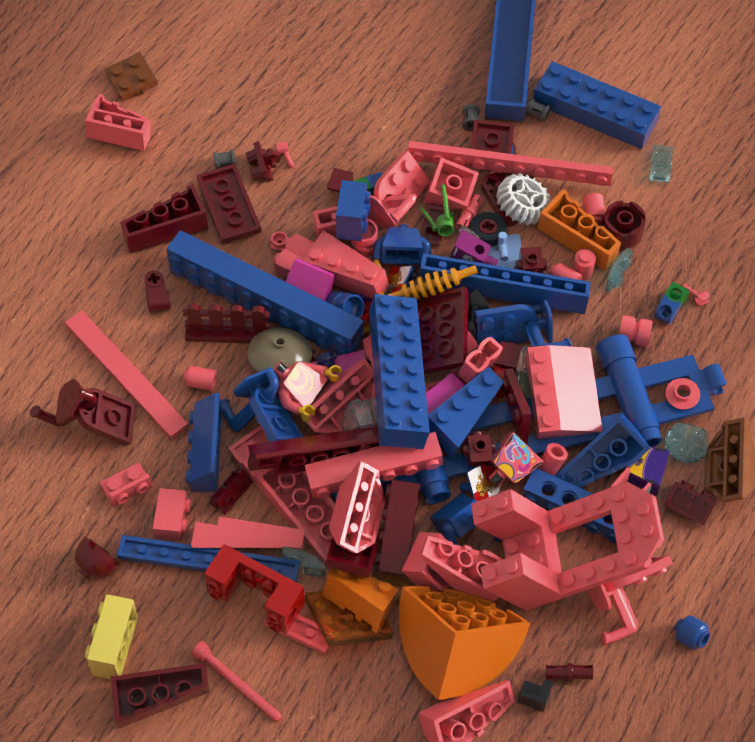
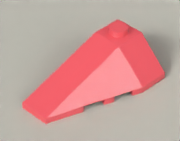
M431 536L425 538L420 557L451 587L493 602L497 600L498 596L483 589L480 567L500 561L502 558L487 550L478 551L471 549V546L454 545L451 541Z
M505 680L469 692L463 696L437 703L418 714L423 733L429 742H471L476 736L480 737L484 733L483 729L492 720L496 721L515 700L510 681Z

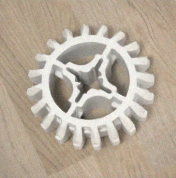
M519 173L518 175L512 174L509 177L507 176L498 187L496 198L498 199L497 204L501 205L500 210L505 211L506 216L512 217V221L518 220L519 224L524 222L528 226L531 223L535 225L539 222L540 213L551 202L549 199L550 194L546 193L547 188L541 186L542 182L538 183L535 181V178H529L528 174L523 177Z

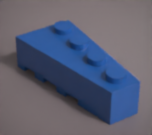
M487 367L428 415L430 433L436 432L439 446L451 458L454 457L504 383L490 367Z

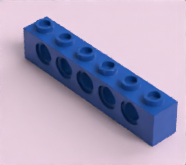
M536 468L532 471L524 486L522 496L549 511L565 505L564 501L573 502L593 493ZM543 492H550L552 495L546 496ZM612 514L581 525L586 527L589 532L599 533L607 537L609 541L617 543L614 525L607 524L604 521L606 519L613 521Z

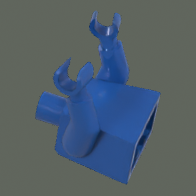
M461 493L429 518L438 533H441L447 541L460 546L457 543L456 537H461L473 527H476L474 525L471 504L478 501H474L464 493ZM493 536L496 542H502L501 539Z

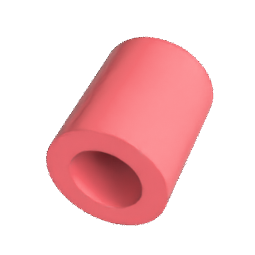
M598 193L586 195L583 198L584 211L587 214L590 213L595 218V222L600 226L603 224L605 215L603 196Z
M581 249L575 254L573 270L582 274L581 280H587L592 277L596 261L595 254L588 249Z
M561 262L558 265L554 264L549 271V275L577 280L582 279V274Z
M190 366L184 372L183 381L186 382L187 387L213 391L217 380V370Z
M557 443L549 444L541 456L544 462L537 469L555 476L568 456L566 449Z

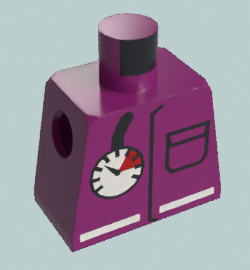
M461 230L450 255V258L497 266L499 261L488 256L491 248L490 244L464 230Z

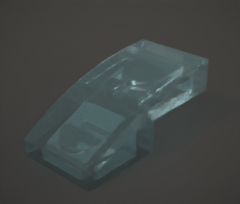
M653 144L649 180L670 182L674 147Z
M283 546L282 558L299 560L300 566H303V575L326 578V566H324L325 564L321 560L304 551Z

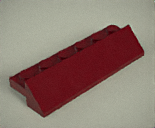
M378 426L248 445L250 452L247 462L249 471L271 468L273 476L306 471V464L379 446Z

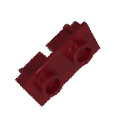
M245 469L233 471L223 483L227 488L220 487L211 496L210 504L215 508L219 507L223 515H226L252 484Z

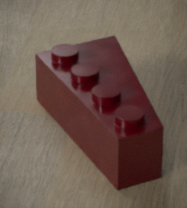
M194 184L187 186V190L182 193L176 192L172 194L171 198L163 203L160 201L155 203L152 209L148 211L143 210L120 222L123 238L129 253L171 241L180 230L190 235L209 228L206 211Z
M205 663L111 676L115 724L118 729L209 693Z

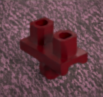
M257 141L253 143L254 149L246 153L250 165L258 163L257 166L249 169L250 174L255 181L263 178L267 182L273 181L271 168L277 167L276 164L281 159L280 154L271 148L267 149L266 152L265 149L261 148L260 142Z

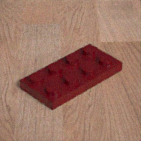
M235 164L196 175L197 182L222 244L262 232Z

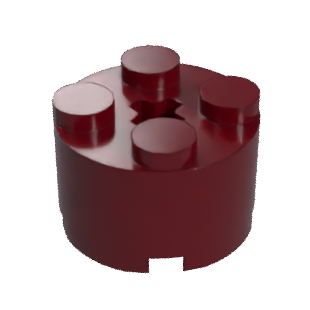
M616 201L608 206L602 226L621 242L619 251L634 247L641 241L646 223L645 212L638 204L631 201L630 203Z

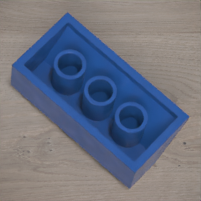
M214 393L195 402L194 411H190V424H193V431H189L188 442L192 444V449L187 451V463L190 464V470H186V483H190L191 492H217L222 408L220 394Z

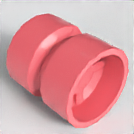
M367 219V233H363L362 241L351 240V248L364 257L373 255L376 240H378L377 225L370 219Z
M623 315L619 334L628 336L630 343L634 341L636 345L647 348L653 320L640 319L636 322L635 317Z

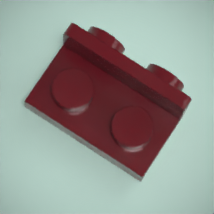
M684 480L681 483L675 481L664 506L705 526L717 503L713 500L714 495L704 490L700 494L693 490L694 485Z

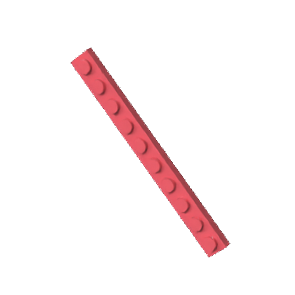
M409 141L408 151L416 162L437 164L440 158H444L467 168L490 170L499 173L505 172L516 175L521 173L522 175L528 174V176L597 184L599 186H611L613 167L414 141Z

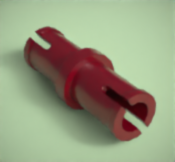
M567 663V665H546V680L567 679V682H572V679L593 680V665H572V663Z

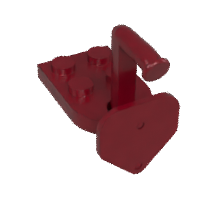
M72 379L65 383L59 392L56 415L46 412L40 406L35 405L30 410V416L55 426H65L77 419L86 430L127 446L132 441L136 404L100 389L89 388L85 390L77 380Z

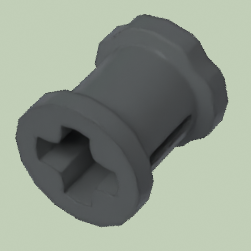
M532 98L526 109V114H532L541 118L542 122H545L552 106L543 105L537 102L535 98Z
M468 104L463 107L464 121L462 126L467 131H473L474 120H478L480 108L477 105Z
M230 149L229 152H213L216 169L232 164L236 165L233 149Z

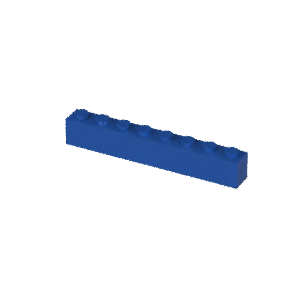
M423 253L419 277L422 276L424 282H426L425 274L430 273L432 279H435L433 275L435 271H438L441 277L443 276L442 270L445 269L450 274V268H455L459 271L474 265L476 266L477 274L462 278L459 285H455L454 281L451 282L452 288L447 289L446 284H444L443 287L446 291L466 287L468 294H471L478 289L483 297L528 305H538L543 300H547L551 309L585 314L590 294L591 282Z

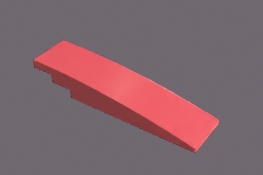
M260 425L230 446L228 452L239 466L245 469L249 478L292 528L305 530L304 542L325 564L333 538L329 525L335 503L329 496L312 498L306 471L273 476L271 468L249 471L247 465L250 454L248 445L269 442L265 431Z

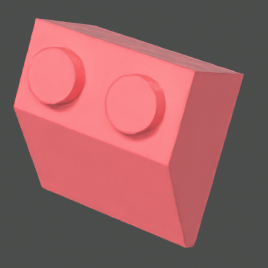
M440 158L434 168L423 202L443 207L441 185L445 184L448 209L467 208L479 173Z

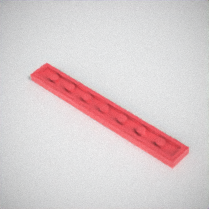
M82 310L65 322L66 327L171 440L188 428V423Z

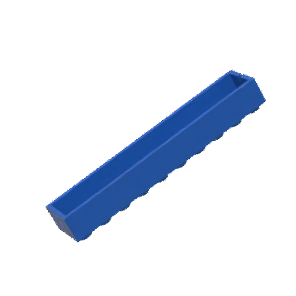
M496 0L484 118L513 121L525 120L536 0Z
M180 230L166 248L170 271L176 277H183L194 286H201L207 289L209 293L225 298L231 304L240 305L245 311H252L254 306H262L265 308V312H270L269 319H266L267 322H273L282 328L295 330L321 349H327L336 356L358 351L363 344L364 320Z

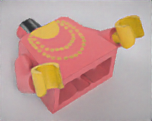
M280 361L273 368L275 374L281 378L277 393L282 407L296 415L302 414L301 418L305 422L310 420L309 414L315 415V408L310 404L328 380L325 377L329 376L332 382H336L339 380V376L333 373H342V369L338 365H333L328 369L326 366L299 361L289 367Z

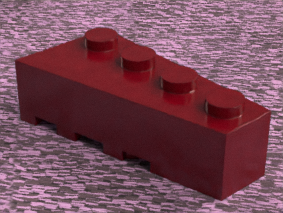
M392 480V484H387L386 497L389 498L388 507L384 506L382 520H386L385 529H381L379 535V542L383 543L382 551H377L375 565H379V571L405 575L402 569L411 551V538L413 537L415 527L414 517L418 508V491L420 492L421 490L420 483Z

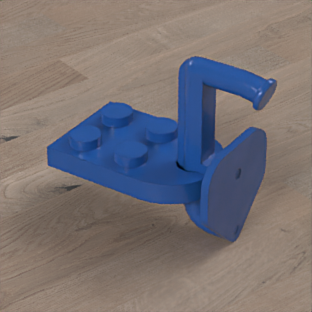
M547 300L532 306L517 304L475 311V336L478 345L484 339L492 337L499 344L501 342L520 344L529 340L531 347L547 345L572 347L571 341L568 338L552 343L553 321ZM540 330H543L545 339H546V341H547L546 344H545V342H544V339H543V337H542V334H541Z
M267 368L244 378L234 388L233 393L236 397L249 398V403L235 416L229 404L230 399L220 400L222 413L230 428L235 432L242 430L256 416L269 442L303 437L290 412L282 407L279 396L276 395L279 380L273 368Z

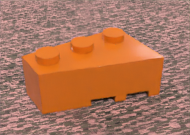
M332 568L328 573L322 595L341 609L345 610L347 608L356 614L355 619L358 621L364 620L372 626L371 630L377 634L393 611L399 589L371 576L369 578L356 576L352 573Z

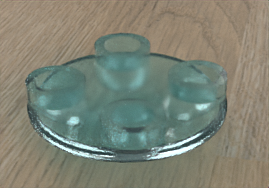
M675 423L665 438V445L670 450V455L684 463L698 462L708 452L709 442L706 430L692 424Z

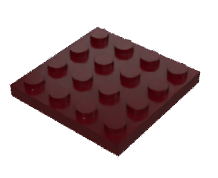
M461 287L442 293L438 292L435 296L429 294L427 298L420 296V299H417L424 374L461 367L467 358V288Z

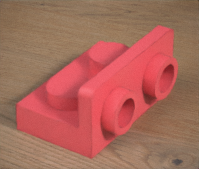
M138 462L101 481L100 486L114 507L117 504L126 503L129 498L137 494L145 493L152 487L149 474L145 473Z

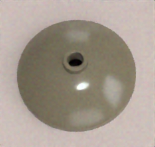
M275 327L263 330L252 338L248 345L247 358L250 366L258 373L267 368H274L280 361L287 367L298 361L311 363L312 349L308 340L297 331Z

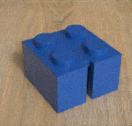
M342 180L336 212V239L362 241L363 233H367V216L370 215L371 204H369L371 192L367 191V183Z

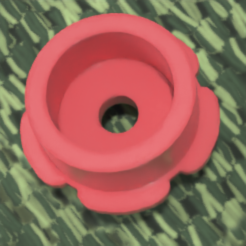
M282 231L273 233L270 238L271 248L282 251L286 240L289 238L287 234Z

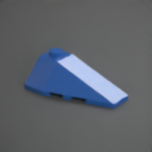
M621 414L555 476L580 488L634 464L651 448L638 429L624 414Z

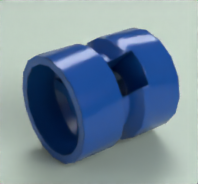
M334 291L325 300V302L358 318L364 313V301L359 295Z

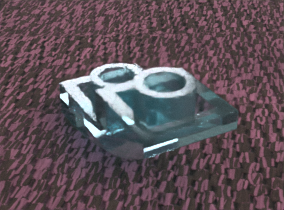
M628 247L618 256L610 269L605 289L607 292H610L613 288L617 289L622 285L624 273L633 263L634 252Z

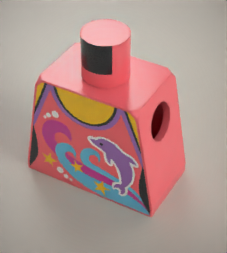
M509 432L493 455L491 464L496 470L488 478L497 487L506 478L515 484L544 461L514 432Z

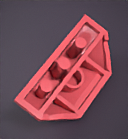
M365 358L338 375V381L330 382L317 394L310 404L315 408V415L309 414L310 420L306 422L313 432L332 433L346 431L373 406L375 398L374 371Z
M362 461L357 463L341 484L329 525L336 544L354 554L375 543L385 506L383 488L379 480V470Z

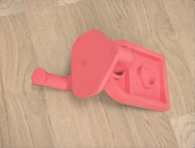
M403 151L382 174L375 184L374 196H370V215L367 218L384 229L395 227L396 223H399V219L416 202V198L430 183L429 178L409 151Z
M670 555L652 557V562L648 569L587 590L593 605L598 611H608L612 608L610 596L623 627L609 633L602 632L601 640L604 646L631 635L638 629V622L623 586L633 583L637 585L647 580L646 576L653 574L656 576L666 572V567L673 564Z

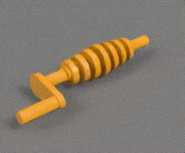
M475 265L459 271L455 268H450V274L445 269L442 270L443 276L441 277L439 272L435 271L433 272L435 279H432L430 273L425 274L426 282L420 276L417 278V285L412 280L409 281L410 287H407L405 283L402 285L401 290L387 295L410 298L413 295L414 298L420 299L419 293H422L423 298H427V290H429L431 295L435 296V287H438L439 292L442 293L444 292V284H446L447 289L452 288L451 282L453 281L455 285H459L462 278L477 274V268ZM370 323L364 325V333L371 332Z

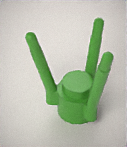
M442 184L444 215H440L435 223L423 207L420 208V211L432 226L433 232L438 231L440 236L446 237L455 231L453 213H449L446 187L445 184Z

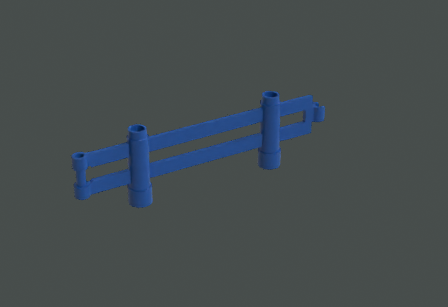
M623 334L607 337L600 341L595 348L602 368L608 375L595 379L598 400L616 396L621 410L620 413L601 417L602 431L621 414H624L638 429L649 447H656L662 442L659 432L661 424L714 411L709 394L712 396L722 394L724 392L722 387L727 384L719 364H712L703 370H699L694 355L637 368V359L629 338ZM678 378H688L700 390L698 403L693 408L680 410L673 407L668 400L651 404L646 388L670 383ZM530 395L526 396L525 399L531 411V417H533V409ZM507 401L488 406L471 432L511 423L512 418ZM600 433L537 439L536 434L528 436L527 446L539 456L544 453L547 446L551 443H557L567 449L590 443ZM501 443L495 444V452ZM458 453L453 458L450 456L443 457V465L434 470L424 469L410 476L405 474L397 476L393 480L420 483V493L423 494L425 502L427 504H438L449 499L451 496L449 478L465 475L475 467H468L466 456L463 457L462 453ZM392 480L380 481L384 495H386L387 484H392ZM338 492L332 493V494H333V497H334L335 503H336V499H337Z

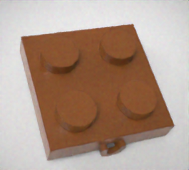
M141 52L105 68L106 74L122 101L135 95L141 96L145 90L158 84Z

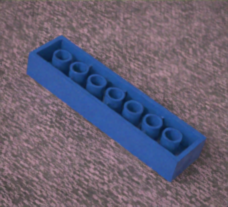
M374 294L369 310L379 446L424 449L430 431L417 298Z

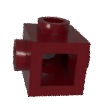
M541 247L520 248L519 260H516V269L542 274L543 271H547L546 258H542Z
M473 432L462 443L463 457L466 456L468 467L491 464L493 461L492 454H495V444L493 440L490 441V434L483 435V432Z

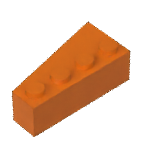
M563 189L540 213L537 229L576 253L581 249L591 250L596 256L595 265L606 271L617 259L621 242L604 226H599L595 222V218L590 213L587 214L583 211L581 204L576 200L573 201L568 196L569 193Z

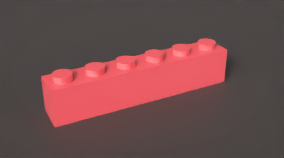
M436 432L429 433L424 449L377 446L306 464L305 470L312 498H324L329 496L330 493L339 491L341 484L360 461L379 470L380 481H390L400 475L410 476L420 470H434L443 465V456Z

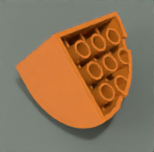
M430 586L402 587L399 604V627L404 652L415 676L438 700L463 696L469 692L481 689L493 681L506 669L520 650L530 623L508 609L504 612L495 607V602L470 593L443 588L442 592L430 591Z

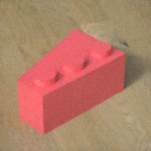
M98 94L85 119L86 137L144 151L151 138L150 120L130 109L127 111L119 107V103L115 101L111 103L104 99L103 95Z

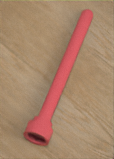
M201 641L195 646L191 656L197 661H206L274 721L281 719L280 712L212 655L208 644Z

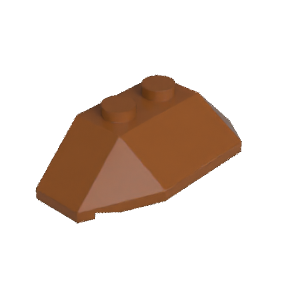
M745 418L724 421L721 429L707 447L705 488L722 502L745 499L754 489L755 447Z

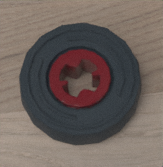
M493 212L480 213L470 223V234L490 244V246L498 245V235L500 232L507 234L505 220L499 214Z

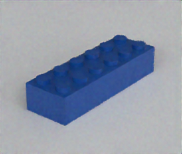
M551 61L534 91L536 101L546 106L551 105L552 112L640 149L644 147L658 122L661 106L553 61Z

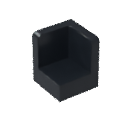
M544 680L541 686L524 681L517 703L544 712L553 682Z

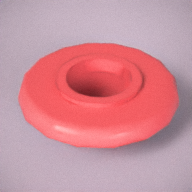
M678 378L668 384L666 398L673 407L687 410L693 408L698 403L700 390L693 381L686 378ZM684 389L689 393V396L681 397L677 391Z

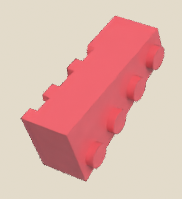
M324 230L303 259L307 263L333 273V285L372 299L374 294L384 293L389 286L383 268Z

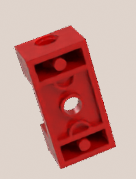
M223 544L204 573L207 592L215 600L222 599L227 602L241 580L247 587L251 589L255 587L262 591L263 595L269 598L264 606L265 612H267L266 624H268L267 626L272 631L277 633L281 631L287 634L305 605L304 586Z

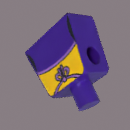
M650 447L651 449L639 460L628 466L631 469L628 482L640 489H643L649 482L652 484L650 493L657 496L670 450Z

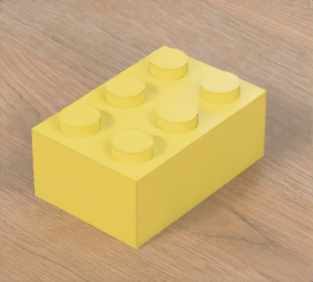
M106 594L104 602H100L98 615L100 617L98 623L93 625V641L86 648L85 658L88 661V667H90L93 676L111 679V676L122 675L138 615L133 599Z

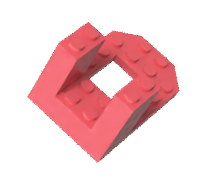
M624 482L549 511L511 489L471 504L474 525L501 539L505 552V559L480 567L483 589L525 611L648 569L652 562V555L656 548H660L664 541L656 497L629 482ZM612 514L618 552L562 572L556 534Z

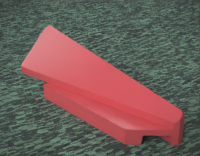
M219 517L218 525L195 522L191 546L193 548H221L225 544L231 548H301L303 546L305 530Z

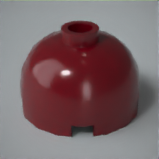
M86 536L81 540L75 551V562L80 567L78 572L87 579L91 576L97 579H104L110 576L121 564L118 559L112 558L108 551Z

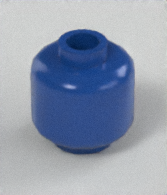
M689 615L684 619H679L674 627L676 640L692 650L703 648L710 639L708 625L694 616Z

